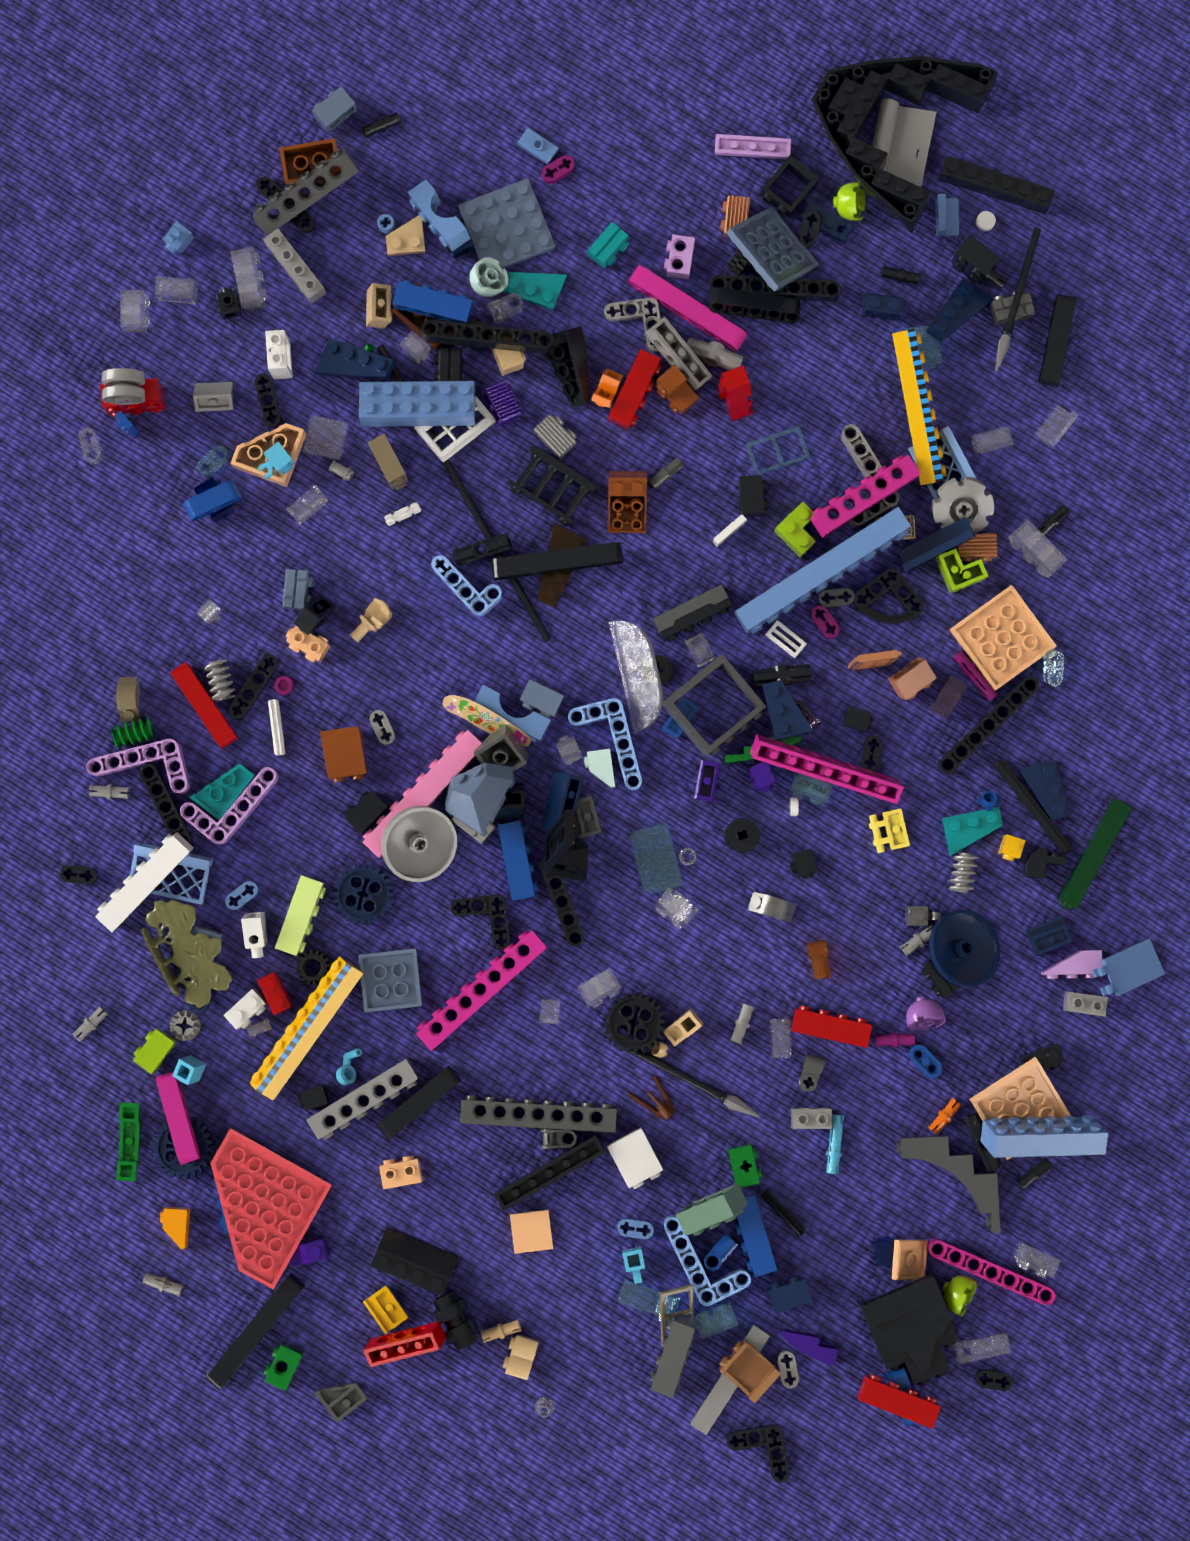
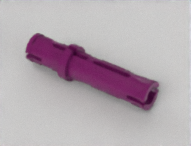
M962 650L952 657L963 669V674L968 675L988 701H991L998 695L977 670L976 664L972 663Z

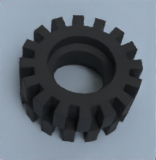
M739 249L727 264V268L736 276H741L751 263Z
M309 950L298 957L295 969L301 981L306 984L315 985L319 984L320 980L326 976L330 970L331 961L324 952ZM310 960H317L321 965V970L316 975L309 974L306 969V965Z

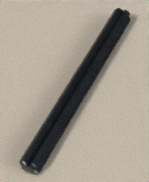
M1003 759L997 761L994 764L996 770L1063 854L1068 853L1072 849L1069 842Z

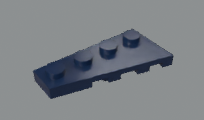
M962 278L926 330V333L943 342L957 331L960 326L966 324L974 315H977L983 308L990 305L994 299Z

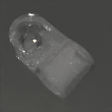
M512 293L488 303L486 309L490 311L493 317V324H498L519 314L523 310L524 305L520 295ZM517 300L519 305L513 308L509 306L510 302Z

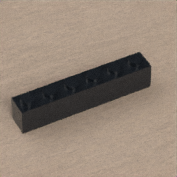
M946 156L938 178L939 181L1042 214H1046L1050 208L1055 192L1053 189L951 156Z
M594 1134L495 1191L494 1196L502 1210L505 1211L604 1154L605 1150L597 1135Z

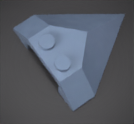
M483 763L456 775L451 779L445 795V811L485 837L487 833L486 827L490 822L494 821L506 799L505 793L515 783L514 769L508 766Z

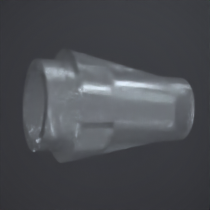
M546 1397L540 1398L535 1404L536 1413L543 1418L550 1416L554 1412L553 1401ZM542 1408H547L548 1411H547V1412H544V1411H541V1409H542Z

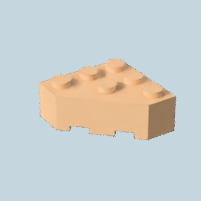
M285 423L275 430L268 431L249 442L238 445L230 464L237 470L265 479L264 475L268 473V469L258 470L261 464L268 461L263 453L279 442L296 464L307 434L304 429ZM295 464L292 465L293 468L286 474L282 473L279 475L274 468L271 478L265 480L287 487Z

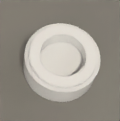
M989 211L981 212L976 219L978 229L981 231L991 230L996 222L994 214Z
M790 797V816H797L799 812L798 798Z

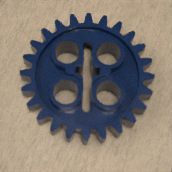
M363 863L362 868L355 864V870L348 867L349 873L347 874L342 871L343 878H336L340 882L339 885H333L334 888L338 889L337 892L332 893V895L337 896L333 903H339V906L335 909H342L343 911L340 916L342 917L347 914L346 921H350L353 918V924L355 925L358 920H360L362 926H364L365 920L368 921L369 925H372V919L379 922V915L386 917L383 912L384 910L391 911L387 905L394 904L393 901L389 900L390 897L395 896V894L390 893L394 886H388L391 879L385 880L386 872L379 874L380 867L374 871L373 864L368 869L366 863ZM355 877H360L362 880V885L358 888L352 885ZM369 878L370 880L366 888L368 897L363 898L362 908L358 911L357 909L362 898L359 892L364 891L365 881ZM375 882L379 883L381 887L378 893H373L370 889L371 885ZM351 895L355 896L357 900L356 904L352 907L347 904V898ZM368 901H373L375 904V909L371 912L365 909V904Z
M196 1117L191 1119L194 1133L198 1137L197 1145L200 1147V1159L195 1160L193 1163L189 1162L181 1165L177 1157L173 1162L170 1160V1153L172 1151L176 1153L175 1148L167 1147L168 1144H173L168 1123H163L165 1129H157L160 1136H154L158 1140L157 1143H152V1146L157 1147V1150L152 1151V1154L158 1155L154 1161H160L161 1163L158 1165V1168L165 1167L163 1173L167 1174L170 1172L171 1178L177 1174L178 1179H182L183 1175L186 1179H190V1173L196 1177L197 1170L204 1172L202 1166H209L207 1159H213L209 1155L210 1152L215 1151V1149L210 1148V1145L214 1144L215 1141L209 1140L213 1133H206L209 1127L205 1126L202 1128L203 1121H199L196 1124Z

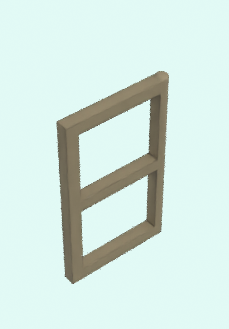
M692 1284L660 1292L661 1343L666 1336V1320L675 1318L677 1313L683 1316L689 1315V1318L694 1320ZM689 1291V1309L666 1314L665 1297Z

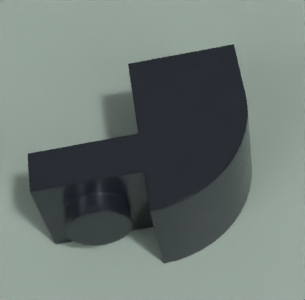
M1048 848L1036 849L1029 853L1024 861L1023 877L1045 879L1046 864L1066 865V857H1061V853L1049 852L1048 856Z

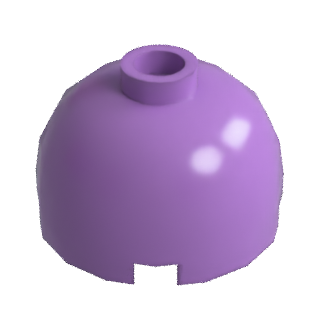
M927 997L917 998L916 1002L910 1005L906 1013L907 1026L912 1031L930 1030L928 1026L935 1024L937 1028L946 1022L942 1006Z

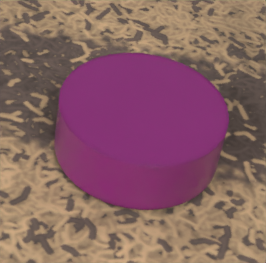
M281 676L276 679L274 688L277 693L286 696L294 690V683L289 677Z

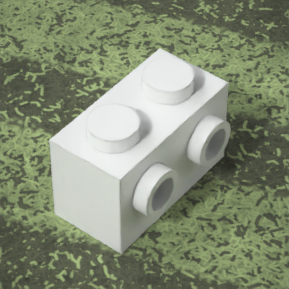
M251 989L223 1016L236 1030L240 1028L244 1030L252 1022L250 1019L255 1014L259 1016L266 1010L264 1006L268 1002L256 989Z

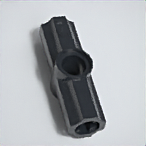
M508 533L455 549L453 550V557L457 566L510 550L512 549V543ZM482 544L486 547V552L483 555L479 553V547Z
M810 664L795 666L778 665L768 669L752 671L754 687L779 680L784 685L812 680Z
M976 1112L963 1118L973 1140V1145L977 1149L986 1171L991 1172L1002 1167L1000 1158H994L986 1147H980L978 1144L981 1138L983 1123L979 1114Z

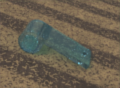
M624 1279L617 1302L652 1313L658 1317L657 1321L661 1322L660 1292L662 1291ZM673 1295L665 1297L666 1314L677 1311L680 1298Z

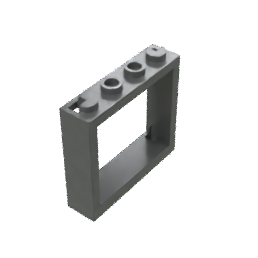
M723 654L661 704L705 757L709 754L713 756L720 751L721 748L719 746L722 743H730L735 738L733 734L738 730L742 733L750 726L748 722L752 719L758 720L764 714L763 710L766 708L765 704ZM721 666L756 708L709 746L676 707L675 703Z

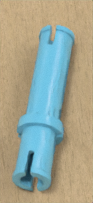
M832 1114L829 1149L826 1152V1155H828L826 1173L839 1174L844 1120L842 1115Z

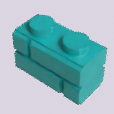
M611 222L587 250V255L604 269L607 265L612 266L617 260L616 255L619 251L624 252L629 246V236Z

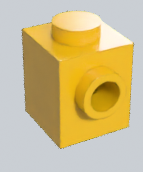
M1008 834L1003 835L998 854L1003 855V859L1009 861L1020 859L1026 840Z

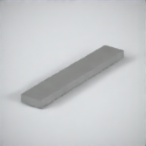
M753 1324L744 1339L760 1352L770 1335ZM724 1373L720 1375L690 1422V1425L705 1435L708 1434L738 1387Z

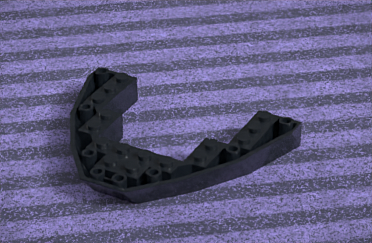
M925 56L869 60L829 69L811 100L829 140L853 176L878 204L909 232L913 233L929 204L931 192L883 170L886 166L888 153L858 140L885 91H889L917 105L921 104L927 91L979 114L996 83L998 71L982 64Z

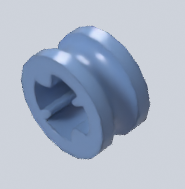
M383 214L377 220V225L381 232L390 233L394 229V220L390 215ZM385 220H388L389 223L391 222V225H387V228H384L383 224L381 225Z

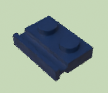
M1063 916L1025 930L1035 956L1073 942L1064 923Z

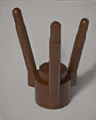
M653 1076L656 1085L666 1102L664 1100L660 1102L650 1091L647 1092L657 1104L655 1107L657 1110L632 1093H628V1096L654 1113L658 1119L662 1117L665 1121L676 1110L672 1107L674 1103L669 1099L658 1078Z

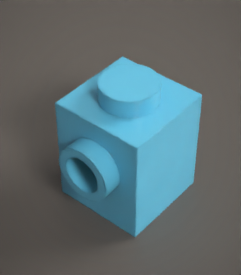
M191 1055L178 1060L173 1077L184 1084H193L200 1081L206 1064Z

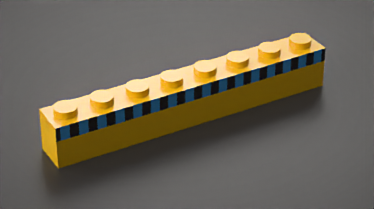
M915 329L892 333L916 464L921 473L919 475L920 485L944 481L943 477L947 475L945 465L941 466L940 458L943 457L941 446L937 447L936 439L940 437L938 427L934 428L933 420H936L934 408L930 409L929 401H933L931 389L927 390L925 383L929 382L927 370L923 371L922 363H925L924 352L919 351L918 345L922 344L920 332L916 333Z
M340 956L332 963L326 976L320 980L316 990L310 994L308 1001L298 1011L294 1021L288 1025L282 1038L275 1043L274 1049L264 1059L260 1069L253 1074L250 1084L257 1092L271 1100L276 1098L363 975L356 966Z

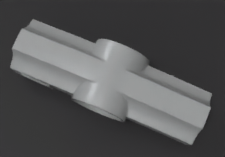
M691 337L687 341V345L694 354L707 365L713 367L719 365L732 370L740 367L743 356L726 350L719 342L711 341L707 343Z

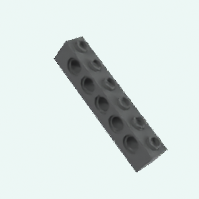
M346 148L336 150L331 154L330 159L320 161L313 171L303 173L300 176V180L296 183H289L283 192L273 194L269 198V202L266 204L261 203L255 207L253 219L266 236L359 172V166ZM336 165L341 169L339 172H332L330 168ZM321 176L325 178V181L317 183L315 178ZM307 187L310 191L307 194H303L299 190ZM287 198H292L295 202L291 205H288L284 202V200ZM271 209H277L279 211V214L271 215L269 211Z

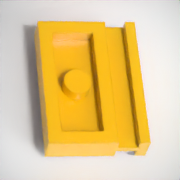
M387 1285L363 1301L385 1334L409 1318Z

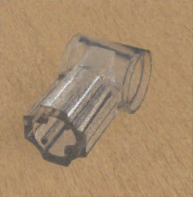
M208 599L196 613L207 624L212 622L218 623L221 620L220 614L222 610Z

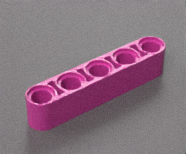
M174 1071L157 1076L156 1083L176 1155L180 1164L183 1165L200 1159V1152L180 1081L173 1077Z

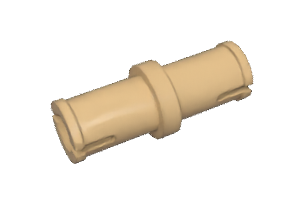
M517 1319L516 1321L506 1324L499 1323L496 1327L481 1330L483 1342L486 1343L497 1338L504 1339L505 1336L521 1332L522 1329Z

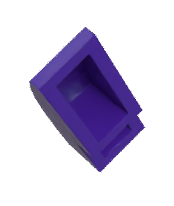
M780 1328L781 1336L800 1352L818 1361L831 1365L836 1364L837 1347L819 1344V1335Z

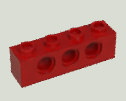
M437 1321L372 1338L363 1351L370 1367L439 1350L446 1340V1336L440 1322Z

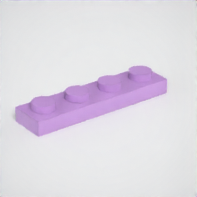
M716 134L714 155L787 159L790 155L791 139Z

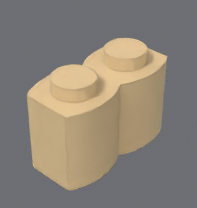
M516 1334L515 1338L511 1337L508 1349L512 1351L510 1357H505L503 1368H506L505 1374L528 1380L539 1340Z

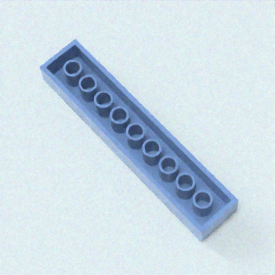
M897 507L735 611L736 618L747 634L750 632L755 634L762 629V624L765 622L770 624L778 619L779 613H788L794 609L795 603L798 601L803 603L808 600L812 592L816 591L819 593L826 588L827 583L831 580L834 583L841 579L845 571L848 570L850 573L858 568L859 562L862 560L865 562L875 557L878 550L883 552L891 547L892 541L895 539L900 541L905 538L909 533L908 530L911 525L900 508Z

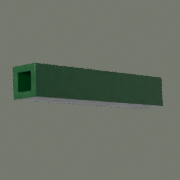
M1111 799L1057 898L1061 902L1060 906L1069 911L1071 908L1078 909L1132 807L1117 799Z

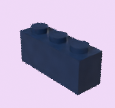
M555 771L541 827L551 829L566 809L574 810L575 813L584 778Z

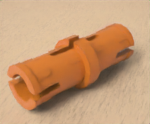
M951 1098L946 1107L938 1112L939 1115L928 1128L938 1135L946 1123L952 1121L951 1117L962 1105L959 1102L956 1103L954 1098Z

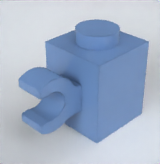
M176 221L164 236L163 241L168 251L173 254L177 252L179 255H182L194 239V236L188 229Z

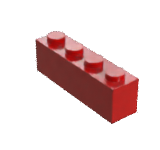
M640 349L608 416L609 422L627 430L631 426H635L639 417L636 414L639 409H643L647 400L644 397L647 392H651L655 382L652 380L655 375H659L663 365L660 364L661 358Z
M800 1005V1009L795 1008L790 1031L868 1048L872 1025L868 1024V1020L857 1018L856 1021L849 1020L847 1015L838 1014L837 1017L830 1016L829 1011L820 1009L818 1013L811 1012L810 1007Z
M871 1373L868 1376L865 1374L857 1395L859 1401L933 1429L941 1408L936 1398L926 1395V1398L922 1397L914 1389L908 1388L904 1390L896 1382L889 1381V1383L881 1381L882 1377Z

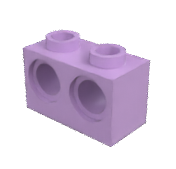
M672 234V240H668L666 249L667 252H670L669 259L665 258L664 263L667 277L689 280L694 237ZM678 244L684 245L685 249L683 251H678L675 248V246ZM674 263H680L683 267L681 269H675L672 265Z

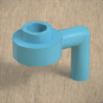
M357 1048L343 1055V1066L339 1067L336 1071V1078L340 1084L349 1085L356 1080V1071L351 1066V1059L361 1056V1049Z

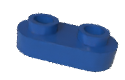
M923 1045L912 1046L908 1055L916 1067L928 1078L940 1076L942 1065ZM919 1050L921 1057L916 1058L915 1052ZM930 1065H934L935 1070L933 1072H930L928 1070V1067Z

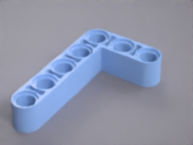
M612 698L571 709L568 714V720L575 727L608 719L624 784L628 790H638L641 786L642 778L621 701ZM611 703L619 705L617 712L609 711L608 707ZM598 708L601 714L598 717H592L590 710ZM575 712L580 713L582 720L574 722L571 719L572 714ZM620 721L624 724V729L616 731L613 728V724ZM626 740L629 743V747L622 750L618 747V742ZM624 759H632L634 765L631 768H625L623 766ZM636 777L639 783L637 786L631 787L628 784V779Z
M670 1215L665 1218V1231L701 1304L710 1306L750 1285V1274L747 1270L741 1268L710 1282L688 1235L685 1236L677 1217ZM670 1220H675L678 1226L676 1229L670 1230L667 1227V1223ZM678 1238H684L687 1241L684 1247L676 1245ZM693 1256L695 1262L692 1265H687L684 1262L685 1257ZM697 1273L704 1276L700 1283L693 1281V1276ZM739 1274L747 1276V1280L744 1283L736 1281ZM723 1282L730 1285L726 1292L719 1290V1286ZM705 1291L711 1292V1299L703 1300L701 1298L702 1293Z

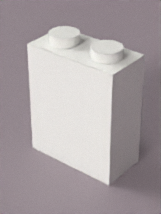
M641 1127L607 1145L628 1188L633 1187L636 1189L644 1184L643 1181L649 1177L653 1180L661 1175L660 1172L663 1168Z

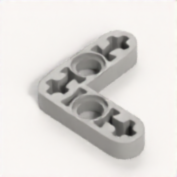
M653 298L610 303L604 309V316L609 322L643 318L645 332L649 330L647 324L650 321L658 322L661 320L658 302ZM647 303L655 306L652 309L653 316L649 317V310L645 308ZM633 305L637 311L635 314L630 315L626 312V307ZM623 306L624 316H621V312L615 313V317L607 314L611 308H614V311H620V307ZM645 334L648 350L652 353H659L658 349L654 348V345H650L652 342Z

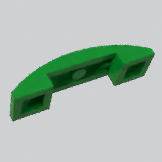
M120 1102L119 1160L117 1161L116 1181H136L141 1135L140 1103Z

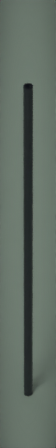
M380 345L377 348L380 355L391 359L385 346ZM394 365L391 374L395 381L405 382ZM431 428L426 431L432 439L436 438ZM439 441L435 442L443 450ZM449 459L446 460L443 465L486 539L492 538V533ZM502 552L495 554L496 558L505 557ZM517 578L509 579L544 642L549 641L551 637Z

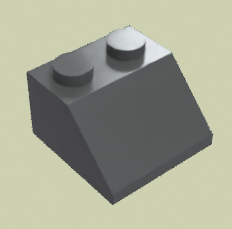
M507 724L491 733L474 751V755L481 764L491 763L512 767L514 771L525 765L528 761V752Z

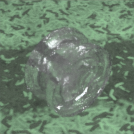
M685 848L680 852L679 860L684 865H692L696 860V853L691 848ZM686 851L691 852L690 855L693 856L692 861L685 862L682 854H686Z

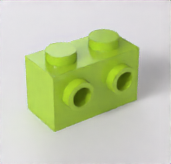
M160 1028L155 1029V1031L151 1030L145 1038L147 1042L143 1047L140 1045L133 1054L136 1056L133 1061L150 1074H154L177 1044L175 1039Z

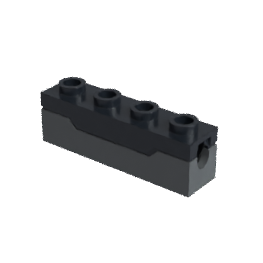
M721 584L653 618V623L662 640L667 639L670 642L678 637V633L682 631L688 633L695 629L694 625L700 622L704 625L712 621L713 616L717 614L722 616L728 613L732 604Z

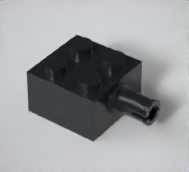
M972 235L967 237L951 261L953 268L958 272L965 273L968 276L967 278L974 284L981 285L984 280L988 279L1001 289L1008 280L994 270L1000 257Z

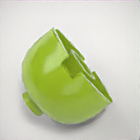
M859 182L843 185L839 189L837 196L834 197V208H837L839 215L846 220L861 221L863 219V216H860L861 210L865 211V191L860 189L861 184Z
M957 1276L950 1282H945L942 1292L944 1293L943 1299L948 1310L960 1317L963 1316L967 1310L964 1306L968 1302L971 1303L977 1288L976 1280L967 1276Z

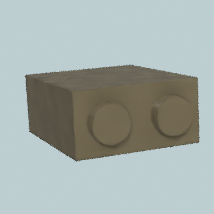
M385 434L367 442L391 489L396 488L398 490L406 486L408 478Z

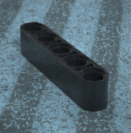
M720 287L711 289L709 293V309L713 313L783 323H797L800 320V300L797 298Z
M1062 294L1056 295L1039 376V384L1059 386L1076 297Z
M151 764L143 765L140 769V777L168 833L173 836L178 832L182 837L186 836L189 840L188 843L193 847L194 838L184 818L181 816L180 810L160 770ZM149 768L154 770V775L151 778L146 777V771ZM158 785H161L163 788V792L160 795L154 793V789ZM166 802H169L171 804V810L165 813L163 811V805ZM178 819L180 826L174 830L171 827V823L173 820Z
M543 858L540 867L567 942L571 946H579L584 941V935L563 877L548 874L543 869ZM554 878H558L561 881V886L558 889H553L550 886V882ZM560 896H564L568 900L565 907L557 905V899ZM567 914H571L574 917V923L569 926L563 922V918ZM574 932L579 933L581 936V940L577 944L570 941V935Z
M449 1065L376 1125V1127L389 1141L458 1084L461 1079Z

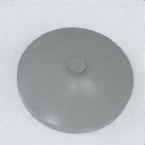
M412 806L397 813L385 827L381 839V853L388 868L398 877L411 882L428 881L439 876L451 864L457 849V834L452 822L441 811L429 806Z

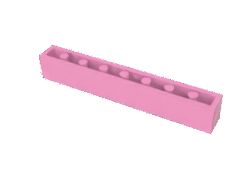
M469 730L466 732L461 731L455 738L457 742L453 746L448 745L442 752V758L439 761L435 759L430 764V770L427 774L422 773L416 779L417 784L413 788L409 787L403 793L404 798L400 802L396 801L389 808L391 812L387 816L383 815L376 822L378 826L374 830H368L363 836L365 840L362 843L378 858H382L381 839L389 821L406 808L412 806L430 807L449 786L451 779L460 774L476 757L474 751L481 742Z

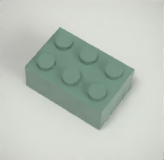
M737 1183L690 1203L678 1212L676 1217L685 1236L692 1233L696 1236L704 1232V1229L708 1227L713 1229L719 1226L720 1222L725 1221L727 1223L736 1219L737 1215L744 1212L743 1208L748 1205V1202Z

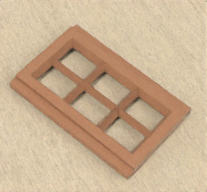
M892 650L858 655L848 664V669L854 671L890 666L902 653L901 651Z

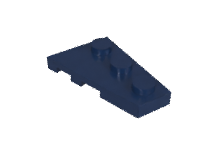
M781 680L763 684L775 740H783L814 732Z
M1056 760L1018 769V772L1022 775L1027 786L1033 792L1050 820L1070 816Z

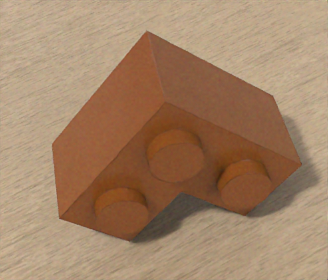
M674 364L657 379L656 388L658 390L656 392L661 399H666L670 403L669 407L675 414L679 413L682 416L698 402L699 397L686 383L687 378Z

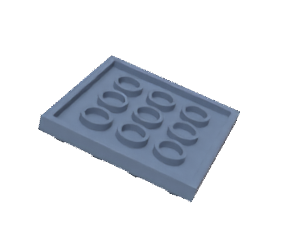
M528 178L458 205L465 226L468 228L479 261L485 257L493 258L500 262L499 266L504 269L556 249Z
M773 207L731 227L726 232L731 241L740 249L744 257L749 260L774 292L816 269L819 265Z

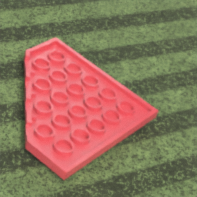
M230 1128L210 1164L238 1270L274 1290L332 1185Z

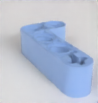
M439 555L432 560L431 564L434 572L475 616L482 617L501 601L502 591L499 586L492 584L487 586L481 593H478L446 557ZM438 562H444V567L447 570L446 574L442 568L439 567L437 569ZM457 575L459 580L457 583L452 584L448 581L449 577ZM464 589L472 591L471 595L467 598L461 595ZM491 590L499 592L495 599L490 598L488 593ZM477 603L485 605L484 609L480 612L474 610V606Z

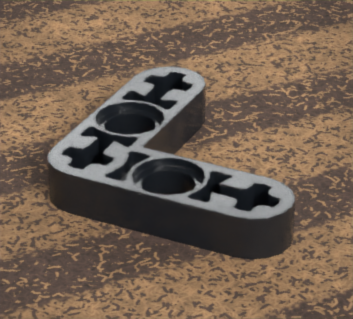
M488 895L454 900L451 903L450 910L455 916L490 913L494 946L499 950H505L510 945L507 906L503 896ZM495 898L503 902L499 908L500 911L504 910V914L493 916L492 911L496 912V906H492ZM481 900L484 907L481 911L473 909L474 901ZM466 901H470L471 913H467L468 909H462L461 913L454 910L458 902L461 905H467ZM503 917L505 925L502 928H497L494 925L495 918ZM506 929L507 933H503V938L507 939V943H504V947H501L500 944L496 943V940H499L500 937L499 933L495 935V930L502 931Z
M778 1425L757 1426L731 1431L727 1434L726 1443L732 1450L766 1445L773 1479L778 1483L788 1480L789 1468L781 1428ZM771 1429L779 1432V1434H776L777 1443L781 1441V1444H773L772 1436H768L771 1433ZM757 1432L760 1435L759 1440L751 1442L749 1440L750 1433ZM745 1433V1439L747 1441V1444H744L743 1440L738 1441V1445H734L733 1442H729L733 1439L732 1436H736L737 1439L743 1438L742 1434ZM775 1448L782 1450V1456L778 1459L773 1458L771 1455L772 1450ZM773 1463H780L782 1471H786L782 1478L775 1475L778 1472L777 1464L773 1465Z

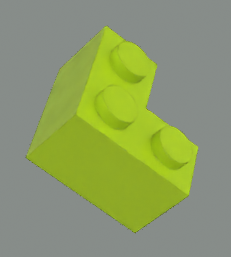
M804 502L798 505L774 530L800 558L816 543L804 530L812 522L810 519L814 515L813 511Z
M957 549L940 554L935 559L950 594L984 581L989 577L982 559L963 566Z

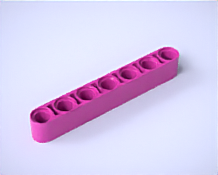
M641 265L637 266L628 280L632 287L649 298L655 299L660 305L733 351H738L748 336L741 328L719 314L711 312L708 307Z
M931 1239L927 1244V1251L941 1261L1043 1305H1050L1055 1300L1054 1291L1047 1285L940 1239ZM941 1244V1251L933 1253V1245ZM954 1251L959 1252V1258L956 1261L950 1259V1255ZM976 1259L977 1266L973 1269L969 1268V1261ZM989 1267L995 1268V1273L992 1276H987L986 1274ZM1007 1275L1013 1276V1281L1010 1284H1005L1004 1282ZM1027 1282L1031 1283V1289L1024 1292L1022 1289L1023 1285ZM1048 1290V1298L1044 1300L1041 1299L1040 1295L1042 1291Z

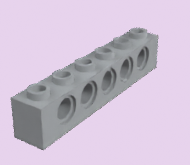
M407 1058L311 1116L306 1121L318 1140L322 1137L326 1140L334 1135L333 1130L338 1127L342 1130L351 1125L349 1122L351 1119L356 1117L359 1120L367 1115L366 1110L373 1107L375 1110L384 1104L383 1100L387 1097L392 1100L401 1094L399 1090L406 1087L408 1090L415 1086L419 1076ZM394 1075L402 1077L401 1085L393 1084L392 1078ZM377 1085L385 1087L386 1092L384 1095L380 1096L376 1093ZM361 1095H366L369 1098L368 1105L363 1106L360 1104L359 1098ZM345 1105H349L352 1108L350 1116H346L342 1111ZM331 1115L336 1119L334 1126H329L326 1123L327 1116Z

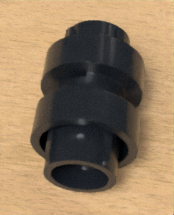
M451 1290L433 1300L436 1311L432 1314L436 1322L444 1323L446 1327L444 1334L447 1344L453 1343L456 1350L459 1351L478 1341L475 1330L479 1327L473 1316L467 1318L465 1311L469 1307L464 1297L458 1298L456 1292Z

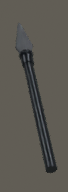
M1038 227L1033 229L1008 319L998 342L996 372L1010 347V337L1013 335L1015 318L1041 233V229Z
M634 1050L631 1051L630 1054L711 1095L714 1099L719 1100L720 1103H724L729 1109L760 1117L758 1113L738 1097L727 1095L726 1092L722 1093L723 1091L714 1089L647 1053L643 1054L641 1050L638 1051V1055H635Z

